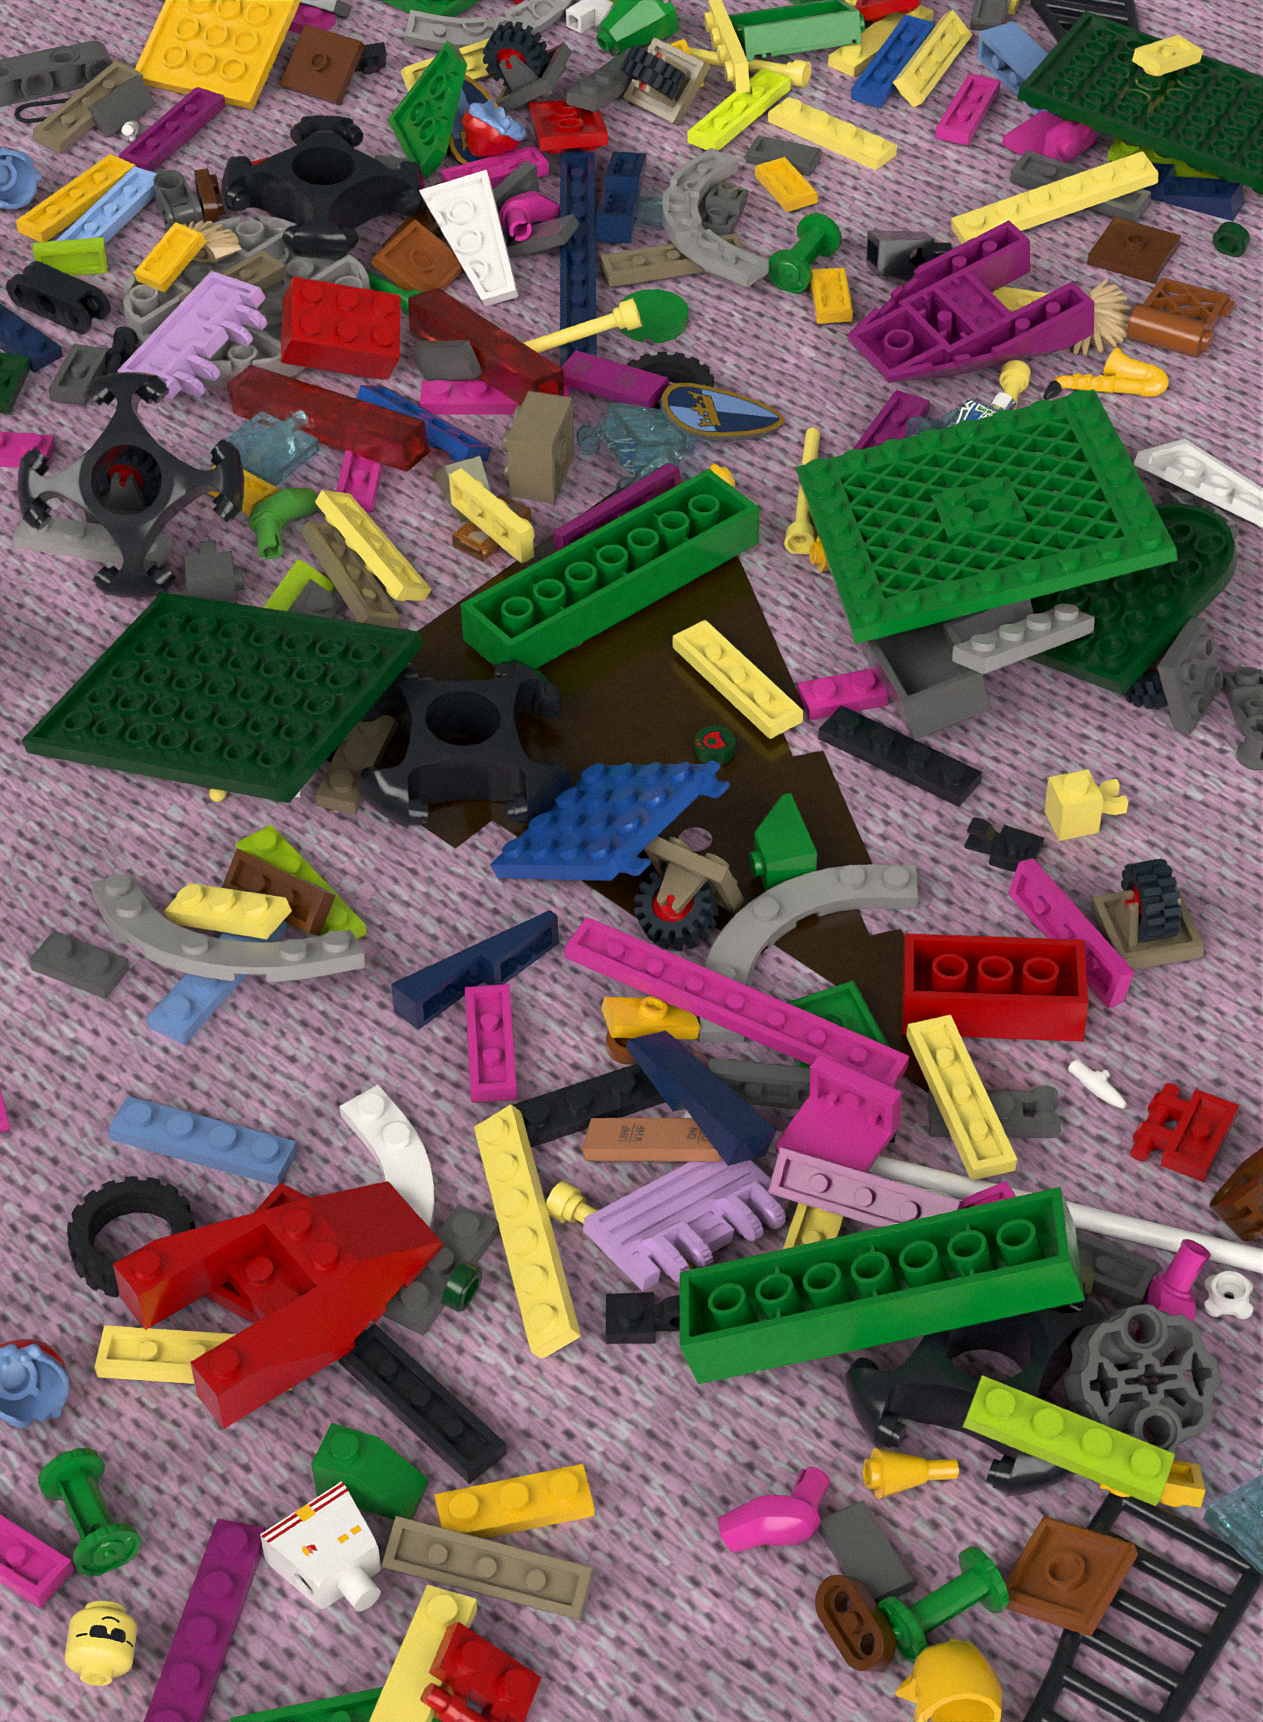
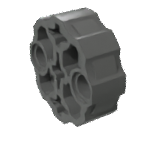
M1136 1305L1111 1311L1108 1317L1094 1325L1084 1327L1072 1343L1071 1351L1073 1358L1070 1370L1063 1377L1066 1401L1076 1409L1078 1415L1144 1442L1147 1441L1143 1435V1424L1145 1420H1149L1154 1425L1156 1431L1152 1445L1169 1452H1174L1178 1445L1190 1437L1200 1436L1208 1427L1214 1416L1212 1410L1214 1392L1221 1385L1217 1359L1208 1353L1203 1344L1201 1330L1184 1315L1173 1316L1157 1310L1153 1305ZM1131 1318L1136 1320L1141 1329V1337L1138 1343L1130 1337L1128 1332V1323ZM1165 1359L1163 1366L1160 1367L1159 1360ZM1120 1364V1371L1114 1365ZM1184 1371L1192 1372L1193 1381L1185 1380ZM1137 1376H1145V1378L1157 1377L1159 1379L1158 1382L1146 1384V1386L1125 1384L1126 1379L1137 1378ZM1090 1381H1098L1100 1391H1091ZM1164 1391H1166L1169 1397L1164 1398ZM1121 1395H1124L1125 1402L1118 1403Z

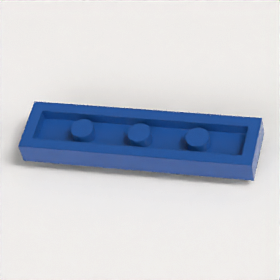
M905 14L851 88V99L882 109L896 89L893 81L933 30L935 23Z
M360 386L356 399L369 406L368 411L373 415L390 418L395 421L397 429L411 434H418L423 437L422 443L429 447L449 452V458L455 462L480 456L482 461L488 460L492 447L385 386Z

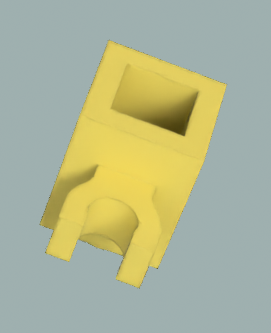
M1089 769L1048 777L1044 812L1059 841L1099 833L1102 813L1110 815L1127 813L1128 799L1126 795L1117 797L1120 786L1117 779L1105 781L1100 786H1097Z

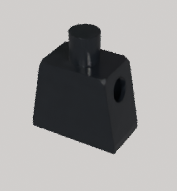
M868 230L866 266L877 276H915V269L952 250V244L950 242H934V238L926 232ZM917 249L916 254L910 258L912 251Z

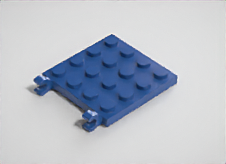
M708 761L706 764L682 762L661 765L658 762L649 765L625 763L622 765L604 766L603 764H595L581 774L582 779L572 788L563 791L555 799L556 805L548 812L533 818L529 822V828L520 837L506 843L502 848V853L490 866L497 878L611 881L618 873L638 876L651 862L649 859H641L637 855L699 795L718 798L731 785L728 781L721 782L716 779L715 773L721 766L715 761Z

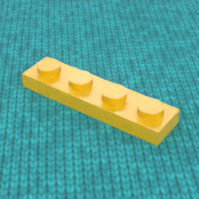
M109 154L17 219L18 232L38 242H47L85 214L136 165Z

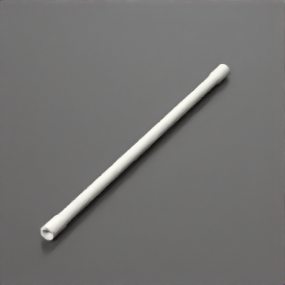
M686 1110L684 1118H692ZM776 1131L767 1152L777 1154L776 1141L783 1133L782 1131ZM879 1156L869 1170L870 1173L927 1190H942L957 1199H963L997 1185L983 1180L971 1181L970 1177L884 1156ZM1012 1188L1016 1197L1032 1193ZM1066 1201L1075 1228L1176 1253L1180 1248L1182 1240L1190 1239L1201 1244L1210 1252L1209 1261L1263 1274V1249Z

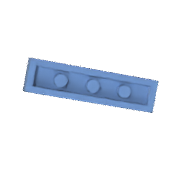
M283 921L268 939L223 933L219 939L255 943L277 942L287 931V922ZM186 973L147 1016L148 1028L185 1045L247 974H239L236 976L235 981H227Z
M127 1096L108 1129L109 1137L112 1141L276 1186L280 1182L282 1183L298 1152L296 1141Z

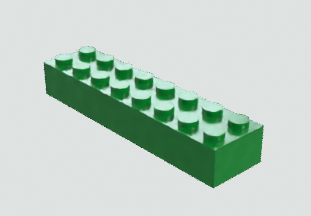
M707 469L460 604L463 640L493 666L494 664H500L501 661H513V658L536 669L758 544L759 507L713 471Z
M1057 1187L680 1272V1349L697 1383L702 1384L1085 1301L1076 1229L1062 1189Z

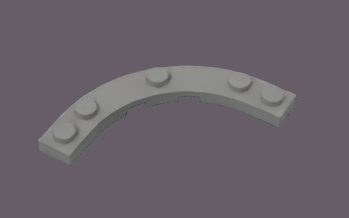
M525 0L515 7L503 11V16L486 20L485 16L454 18L410 10L404 35V44L440 51L444 44L449 41L458 48H462L489 39L499 25L502 24L504 27L505 23L510 21L513 27L516 22H522V28L525 30L528 25L533 27L531 33L535 35L537 32L541 33L557 21L566 9L569 8L573 0Z
M710 148L686 163L671 177L670 186L663 193V226L672 243L690 260L703 267L706 272L731 280L736 285L749 287L768 274L769 260L728 243L711 231V229L705 230L701 225L702 218L698 211V206L704 195L715 184H719L738 171L737 158Z
M847 865L818 870L787 880L753 899L730 920L714 942L707 957L705 968L747 986L753 969L756 966L757 958L766 946L770 947L779 938L794 929L798 920L815 913L820 917L853 909H917L916 865ZM699 1017L701 1027L699 1042L744 1043L745 1036Z
M134 874L126 876L112 875L105 880L91 882L93 899L104 921L116 937L124 944L132 942L144 949L145 958L174 970L227 981H235L236 976L239 974H266L267 982L301 980L365 968L364 951L351 930L330 931L322 936L300 940L289 939L284 942L255 943L224 940L190 931L166 919L150 905Z

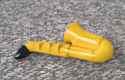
M1116 347L1108 357L1103 371L1104 375L1093 376L1092 374L1081 375L1076 373L1073 375L1057 376L1047 386L1043 398L1044 400L1051 399L1066 388L1087 391L1095 389L1097 392L1111 394L1115 392L1140 395V397H1156L1165 392L1169 385V379L1163 369L1154 364L1132 359L1123 353L1121 348Z

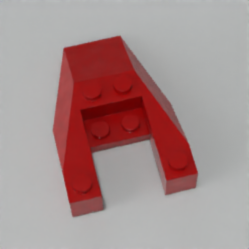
M386 1181L298 1200L155 1239L115 1262L113 1267L121 1300L145 1330L228 1281L258 1316L260 1321L190 1362L198 1398L220 1426L225 1429L348 1354L355 1347L354 1340L371 1321L376 1323L387 1311L386 1304L402 1286L406 1289L443 1246L442 1241L391 1183Z

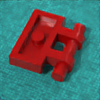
M1166 1083L1160 1093L1154 1094L1148 1105L1149 1115L1146 1121L1139 1123L1132 1136L1134 1145L1130 1150V1154L1136 1160L1145 1161L1151 1151L1162 1150L1164 1152L1160 1166L1205 1182L1235 1122L1239 1105L1195 1089L1190 1100L1186 1101L1178 1098L1181 1090L1177 1085ZM1172 1119L1178 1121L1174 1131L1164 1128L1165 1123Z
M456 1622L447 1627L428 1672L445 1683V1686L442 1689L434 1683L428 1684L421 1695L420 1701L435 1710L434 1716L441 1722H524L542 1677L460 1622ZM466 1698L483 1708L482 1713L479 1714L467 1706Z

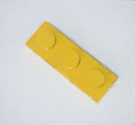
M583 1464L434 1494L441 1528L483 1539L595 1516L594 1504Z

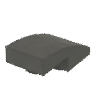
M733 183L715 184L706 196L705 211L701 215V225L705 230L711 229L718 236L733 234L746 205L749 190L738 188Z
M1241 667L1236 669L1235 672L1223 673V688L1235 722L1243 736H1245L1243 727L1246 719L1254 715H1263V670L1254 667Z

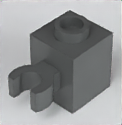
M216 540L200 541L201 554L184 556L188 596L238 604L237 590H244L242 566L234 567L232 551L217 552Z

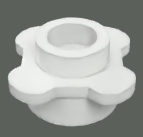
M1224 1271L1207 1277L1204 1286L1209 1291V1299L1205 1301L1204 1309L1209 1315L1214 1317L1222 1314L1235 1315L1239 1319H1247L1252 1315L1253 1306L1249 1303V1295L1253 1291V1284L1250 1280L1233 1271ZM1225 1295H1231L1233 1299L1225 1298Z

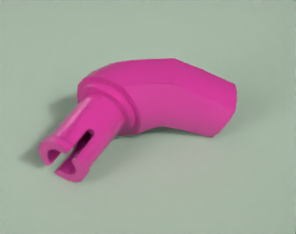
M535 191L513 196L506 200L499 210L501 225L504 229L509 230L510 236H514V240H526L532 232L531 223L534 221L545 222L556 219L560 205L556 201Z
M1183 1239L1166 1272H1161L1152 1277L1148 1287L1146 1305H1153L1157 1310L1173 1316L1182 1314L1193 1322L1195 1317V1299L1192 1295L1191 1286L1205 1262L1209 1260L1210 1252L1193 1240ZM1140 1326L1136 1329L1135 1334L1137 1342H1139L1141 1337Z
M807 1467L806 1470L802 1468L790 1496H759L719 1517L718 1527L724 1543L732 1552L736 1553L762 1545L791 1546L805 1542L815 1534L820 1526L821 1520L817 1511L830 1485L828 1476L822 1470L815 1467Z

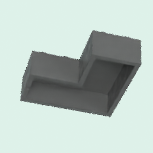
M995 551V552H993V553H994V554H1000L1001 552ZM978 567V569H980V570H985V569H986V568ZM939 577L938 580L944 581L945 578ZM1028 599L860 644L915 741L991 709L982 674L952 662L953 646L970 640L974 635L995 631L1001 625L1013 624L1027 619V616L1034 614L1031 601Z

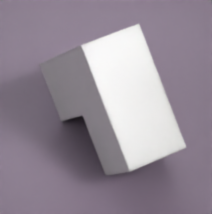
M581 0L566 9V26L579 33H583L594 25L598 26L613 2L609 0Z

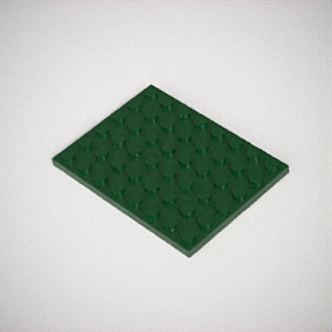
M1085 11L1020 86L1017 99L1026 102L1031 108L1048 110L1058 114L1065 121H1077L1090 126L1097 133L1111 134L1121 138L1128 145L1148 148L1160 157L1177 159L1187 163L1194 170H1206L1219 175L1226 182L1243 184L1251 187L1254 192L1263 195V77L1203 54L1199 63L1163 74L1162 76L1149 75L1143 70V67L1132 61L1135 48L1163 39Z
M161 592L21 741L26 752L30 754L290 803L423 647L424 643L418 631Z

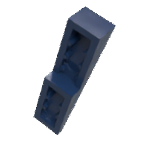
M613 151L605 173V189L596 213V242L631 244L647 163V153Z
M1152 163L1158 172V183L1142 188L1151 192L1152 200L1234 221L1245 203L1243 184L1229 183L1222 179L1177 177L1175 164Z
M551 910L546 911L392 983L394 1012L419 1030L464 997L465 987L478 986L482 982L487 985L506 984L559 944L558 916Z
M665 1030L628 1040L627 1050L671 1110L675 1112L686 1109L727 1166L766 1155L777 1130Z

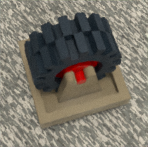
M654 37L647 51L632 45L619 69L622 73L632 78L623 98L679 126L711 66Z
M657 836L644 848L658 875L654 871L649 875L652 880L650 885L644 881L640 884L639 888L643 894L635 895L634 901L638 907L634 908V911L643 931L654 944L658 942L659 946L666 950L672 945L675 951H683L682 944L687 943L689 948L692 949L697 946L694 939L698 936L703 941L709 937L706 931L707 927L714 930L716 921L713 916H718L717 907L735 915L740 911L745 900L737 886V880L733 878L729 870V864L720 857L710 853H706L705 857L691 851L692 849L689 845L675 837H669L667 840H664Z
M1160 858L1126 864L1124 866L1125 870L1122 871L1124 880L1121 881V888L1124 891L1092 897L1091 911L1102 936L1133 970L1203 958L1205 945L1179 891L1176 878L1172 877V868L1170 865L1167 866L1165 859Z

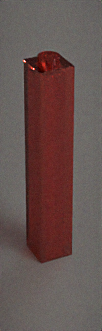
M440 288L408 297L410 331L425 341L469 340L483 372L478 377L522 406L528 391L564 396V372L562 368Z
M249 365L227 383L233 413L240 417L342 451L347 450L354 455L405 472L412 469L430 453L424 420L254 365Z

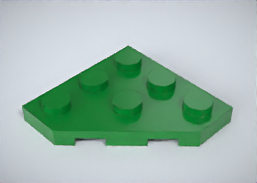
M449 41L444 44L388 118L409 161L420 164L424 179H427L441 165L444 156L447 154L467 68V63L459 48Z

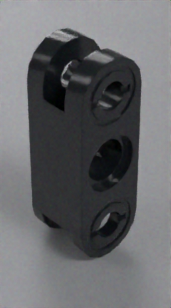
M39 261L31 262L24 268L23 274L14 275L6 283L7 293L17 306L80 335L90 330L93 318L101 320L111 312L109 300L99 288Z

